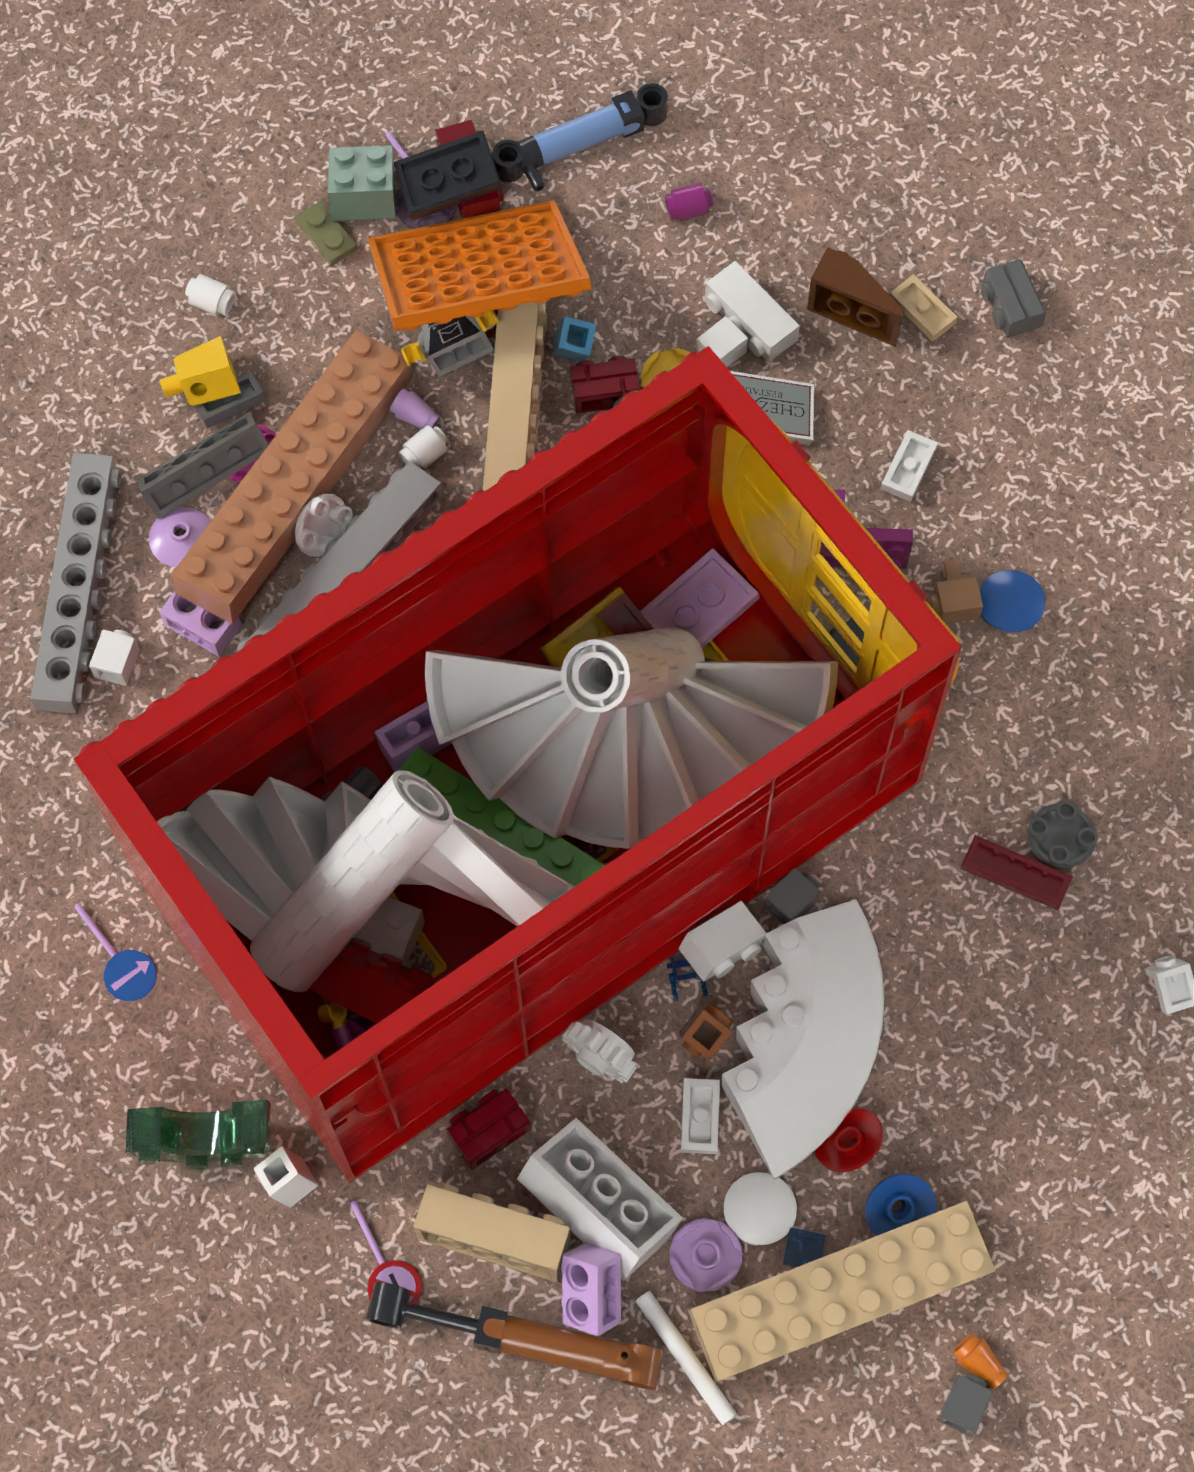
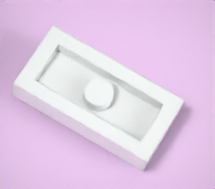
M907 430L881 484L880 490L911 502L937 449L938 442Z
M684 1078L681 1153L717 1154L720 1080Z

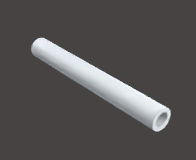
M651 1291L640 1296L635 1301L719 1422L722 1426L738 1414Z

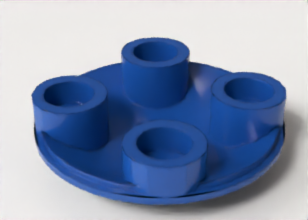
M1017 570L996 572L983 582L979 590L983 603L982 619L999 630L1006 632L1028 631L1034 627L1043 615L1045 609L1044 592L1039 583L1024 572Z

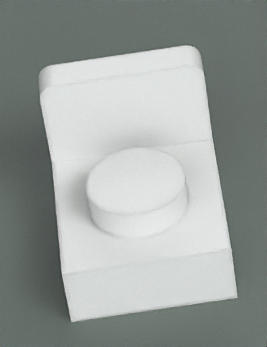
M1166 956L1155 960L1154 966L1145 968L1147 976L1154 979L1163 1013L1170 1014L1194 1006V978L1190 963L1176 959V956Z

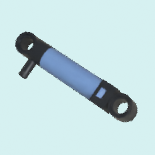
M645 84L638 90L636 98L632 90L612 97L611 105L520 141H500L495 145L492 152L499 179L508 183L515 182L525 173L533 190L541 191L545 184L536 168L619 135L627 138L644 131V124L656 126L664 122L668 112L667 91L659 84Z

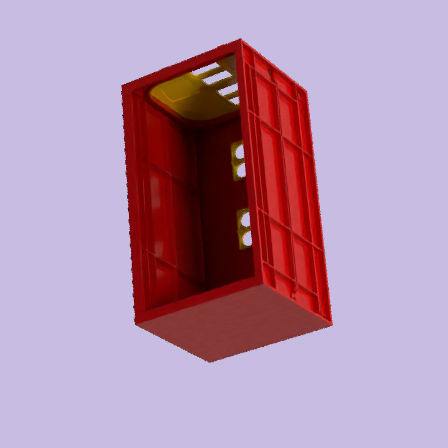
M709 346L700 352L693 351L682 359L680 365L669 372L662 371L651 380L650 384L640 391H631L622 398L617 406L609 411L602 410L593 416L589 424L580 430L569 431L560 439L557 445L547 451L541 450L535 453L528 463L517 471L510 470L499 478L497 484L486 491L479 490L468 498L466 504L457 510L446 511L437 518L435 524L423 532L416 531L409 535L403 545L392 552L386 551L381 553L374 559L372 565L360 573L353 572L342 580L340 586L329 593L318 594L309 602L306 608L297 614L291 613L284 616L275 628L264 635L259 634L252 637L245 643L243 649L232 656L227 655L218 659L209 671L200 677L189 678L180 685L177 692L166 699L160 698L155 700L146 708V712L134 720L121 722L114 728L112 734L100 742L94 741L82 748L79 755L74 758L80 773L139 883L349 1184L559 1037L568 1029L572 1022H580L680 951L678 948L688 932L740 901L746 905L786 877L794 868L797 869L922 780L962 648L959 644L960 640L926 601L928 596L915 580L909 581L809 462L811 457L797 440L793 442L779 425L767 416ZM821 541L871 600L869 611L820 554ZM711 549H714L759 593V599L702 648L704 658L712 661H838L837 687L833 708L632 848L606 847V853L596 859L597 861L603 862L616 856L619 857L519 926H516L489 908L433 886L399 884L388 897L422 909L425 924L417 942L435 965V970L431 975L433 976L432 981L436 983L338 1051L331 1031L334 1030L332 1023H323L318 1017L319 1006L328 1005L331 1008V1002L333 1001L310 989L304 992H294L282 988L263 973L157 823V821L165 816H172L177 812L187 811L193 801L211 789L254 796L268 777L286 782L321 799L327 792L334 791L360 765L372 771L382 782L383 786L394 774V771L379 749L375 731L427 702L425 681L426 651L442 650L551 666L539 648L615 588L620 587L638 610L641 611ZM816 575L863 630V643L815 587ZM812 601L859 657L857 667L810 611ZM453 744L432 755L474 782L463 766ZM345 1018L343 1024L347 1025L348 1020Z

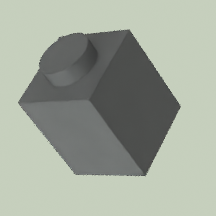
M794 868L766 896L764 907L783 924H786L798 917L804 916L819 901L821 892L818 889L819 885L808 873L804 872L801 874Z
M967 1373L965 1377L958 1375L953 1382L937 1420L972 1437L976 1433L994 1391L986 1388V1381L973 1374Z

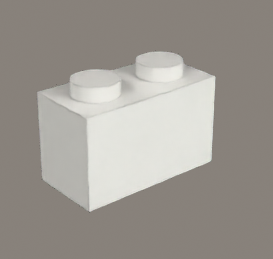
M740 901L688 932L678 949L704 982L714 975L717 978L723 977L734 968V963L740 959L747 962L761 951L760 944L765 938L766 932L744 903Z

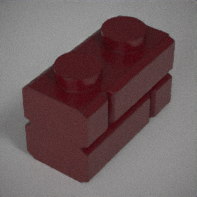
M614 356L607 362L594 363L591 360H584L578 362L576 366H570V382L576 413L612 409L614 403L625 393L640 389L635 358L627 359L624 356Z
M507 1088L500 1093L497 1089L490 1091L479 1100L481 1106L470 1113L467 1110H463L449 1121L451 1126L446 1129L448 1137L471 1170L532 1130L529 1119Z

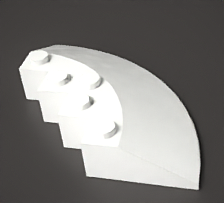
M856 899L798 917L765 934L764 949L775 968L752 979L750 984V994L761 1014L736 1027V1041L748 1061L722 1074V1088L774 1180L802 1163L837 1130V1127L856 1104L868 1080L878 1052L883 1028L885 1001L883 973L872 931Z

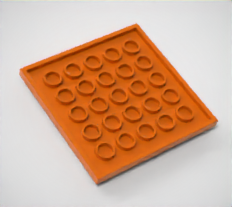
M555 200L368 238L371 255L394 331H411L417 329L420 325L429 323L445 324L453 318L463 316L478 317L487 311L496 309L511 310L520 304L530 302L537 304L545 303L550 298L563 295L574 297L582 294L583 291L592 290L590 276Z

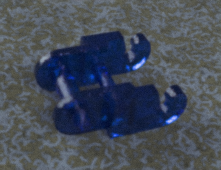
M672 956L670 957V963L667 964V969L672 968V973H669V982L673 1001H679L676 992L678 981L691 978L700 980L703 996H708L706 981L703 982L695 970L694 973L677 975L676 968L691 966L687 959L674 961Z

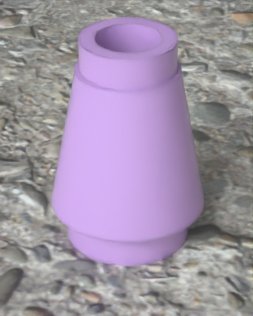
M404 388L398 393L390 407V411L395 414V418L421 429L426 425L433 429L441 417L413 390L409 392Z

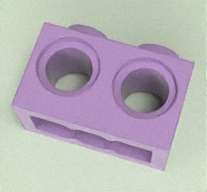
M175 591L159 611L165 626L220 657L242 626L239 616L231 624L179 596ZM188 605L196 606L191 612H182L183 608ZM216 621L224 622L220 628H209Z
M586 1242L563 1254L561 1265L563 1324L596 1336L620 1324L621 1254Z

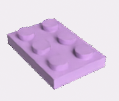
M711 549L640 612L654 629L669 627L683 629V631L692 634L700 643L701 648H703L759 599V593L714 549Z

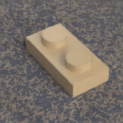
M914 274L889 294L903 309V314L932 342L957 323L958 317Z

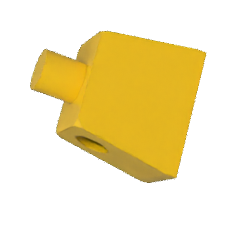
M221 336L176 356L173 360L177 374L159 380L166 398L184 392L191 406L241 393L231 359Z

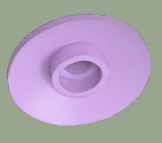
M178 507L163 517L157 518L149 532V545L152 553L162 563L171 567H177L211 520L203 512L190 507ZM179 529L186 530V533L182 536L175 535V532Z

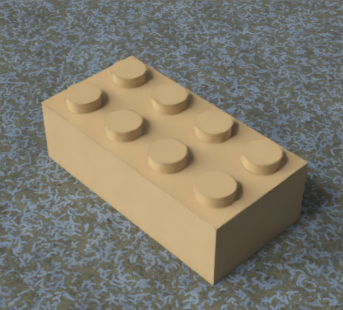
M438 1182L436 1187L427 1184L413 1226L419 1241L558 1283L562 1271V1255L568 1252L571 1242L570 1227L564 1226L565 1221L563 1219L544 1214L543 1219L528 1215L530 1210L516 1204H508L507 1208L493 1204V1198L479 1193H473L471 1198L458 1194L459 1189L446 1183Z

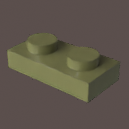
M321 201L294 217L296 224L330 267L357 251L356 244L337 221H332L331 213Z

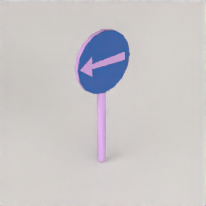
M79 903L75 904L76 911L112 957L107 962L104 970V983L108 992L116 999L125 1002L137 1001L145 997L153 989L157 979L156 967L152 959L145 953L137 950H124L117 953L82 905Z

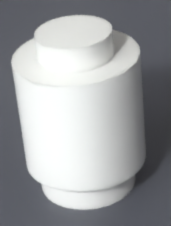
M199 274L196 279L191 278L185 291L190 305L216 316L219 314L227 316L236 299V292L230 290V286L202 274Z
M426 425L403 444V449L398 454L405 464L411 461L422 470H425L448 451L445 444L449 441L440 428L436 426L432 429Z

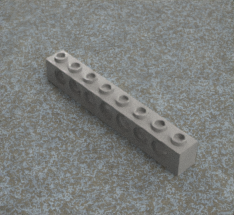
M73 453L30 698L37 711L77 714L78 704L85 701L86 684L82 683L84 672H89L91 652L87 650L89 640L94 641L96 637V621L93 620L94 609L99 610L101 606L102 594L101 590L98 589L99 579H104L106 576L107 563L106 559H103L104 548L109 549L111 546L112 533L111 529L108 528L109 518H115L117 503L116 499L113 498L114 488H120L122 478L121 469H117L113 456ZM100 489L98 493L88 495L91 490ZM87 519H95L89 525H82ZM82 549H90L85 555H77ZM85 579L83 584L72 586L74 581ZM80 610L76 616L66 617L70 611ZM69 640L75 641L71 647L61 648L64 642ZM64 671L70 672L65 679H56L59 673Z

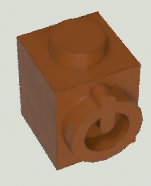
M710 1002L706 1007L700 1005L679 1032L681 1038L685 1040L681 1045L696 1058H699L702 1054L711 1060L731 1035L732 1030L729 1027L734 1021Z

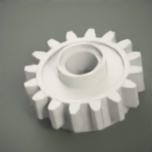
M584 1019L581 1024L578 1021L572 1022L562 1036V1041L568 1044L567 1047L576 1052V1060L584 1068L597 1076L602 1077L605 1073L612 1080L616 1079L620 1083H623V1081L627 1083L636 1070L637 1064L632 1061L635 1056L633 1049L615 1033L595 1021Z

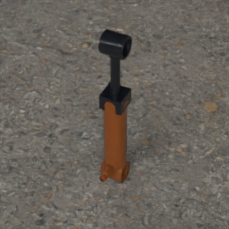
M375 1282L365 1318L369 1322L401 1329L403 1320L407 1317L475 1334L473 1344L476 1349L497 1354L503 1352L619 1380L624 1384L634 1387L656 1390L664 1352L660 1349L637 1343L627 1344L508 1315L506 1311L482 1306L479 1319L409 1303L411 1291L404 1287L385 1282Z

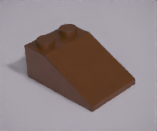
M827 247L811 277L807 310L896 347L904 313L903 309L857 259L852 258L844 251H835Z

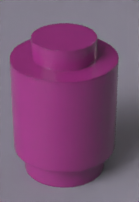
M701 182L671 190V194L664 196L670 220L679 219V221L709 214L708 207L713 206L709 187L703 188Z

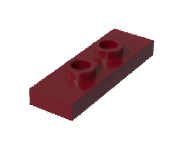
M974 835L960 868L1055 910H1059L1073 877L977 835Z

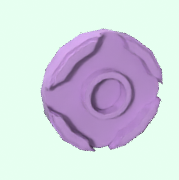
M702 1218L684 1224L674 1235L669 1250L670 1266L675 1277L686 1288L699 1293L716 1292L727 1287L737 1277L742 1264V1246L736 1233L728 1225L718 1220Z

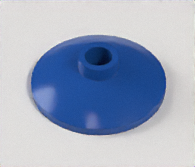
M906 1173L894 1174L880 1181L870 1192L865 1206L866 1221L875 1236L937 1212V1201L931 1187L920 1177ZM898 1200H902V1207L899 1210H893V1204Z

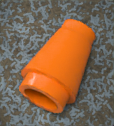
M974 1332L968 1335L953 1351L954 1356L958 1359L956 1363L969 1373L986 1381L992 1390L998 1387L1008 1376V1373L1004 1370L984 1337L979 1338Z

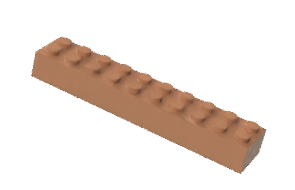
M355 330L174 569L172 578L176 594L231 624L235 622L294 542L297 519L304 506L313 498L331 492L387 416L398 393L403 388L406 389L411 382L412 364L407 366L402 353Z

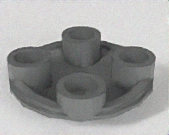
M1062 801L1059 804L1042 808L1032 817L1027 829L1028 843L1033 853L1042 862L1056 868H1071L1083 864L1092 855L1098 841V834L1091 819L1071 801Z

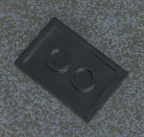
M483 130L393 162L412 220L503 189Z

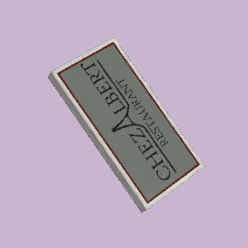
M730 371L767 416L778 424L793 442L797 440L801 445H811L813 442L814 384Z

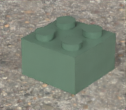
M392 145L329 148L328 196L332 221L396 218L395 166L393 163Z

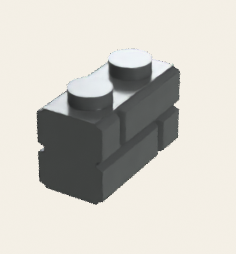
M1022 260L1011 261L1004 266H995L985 271L980 290L984 301H990L994 309L992 316L997 329L1002 328L1008 338L1043 326L1046 311Z

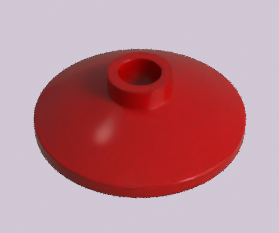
M852 1108L850 1113L846 1115L837 1127V1130L815 1149L817 1159L825 1168L834 1172H850L864 1166L877 1154L881 1147L884 1134L882 1124L872 1112L862 1108Z

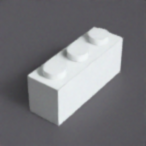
M736 261L706 282V305L713 313L719 312L723 317L726 316L748 337V347L755 356L760 357L762 355L770 362L798 341L800 325Z

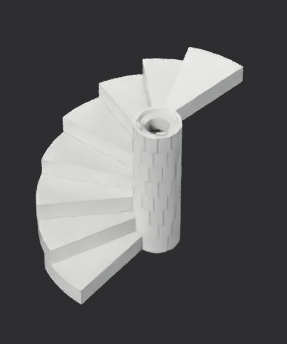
M676 627L659 628L583 641L576 644L568 652L563 661L562 668L442 650L426 651L425 661L427 701L439 745L452 742L468 774L489 801L500 798L518 816L553 838L567 834L585 842L625 849L635 846L830 711L834 704L838 675V661H705L704 653L698 640L689 632Z
M403 770L395 771L372 800L344 782H341L328 799L323 801L293 785L268 777L254 796L211 789L193 801L187 811L177 812L172 816H165L157 821L224 918L252 941L250 945L251 955L263 973L276 982L277 985L294 992L307 991L399 884L433 886L489 908L516 926H519L574 888L573 885L540 867L536 860L518 854L486 835L482 829L478 830L454 816L451 806L435 787L423 778Z

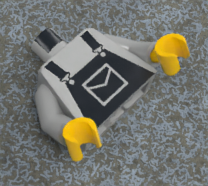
M492 310L478 317L463 316L453 318L445 324L429 323L422 325L423 331L419 333L417 342L401 349L407 366L414 362L420 363L428 359L438 377L493 352L495 350L485 332L492 329L495 324L500 323V320Z

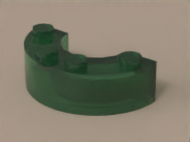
M268 1100L232 1102V1108L215 1112H181L164 1107L127 1109L125 1153L138 1157V1163L146 1165L159 1164L160 1161L186 1163V1168L200 1170L208 1168V1162H220L222 1167H241L243 1160L263 1158L270 1151L271 1103Z

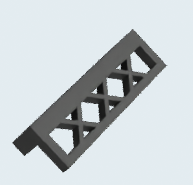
M249 412L138 478L140 492L159 519L258 460L269 443L259 429L256 419Z

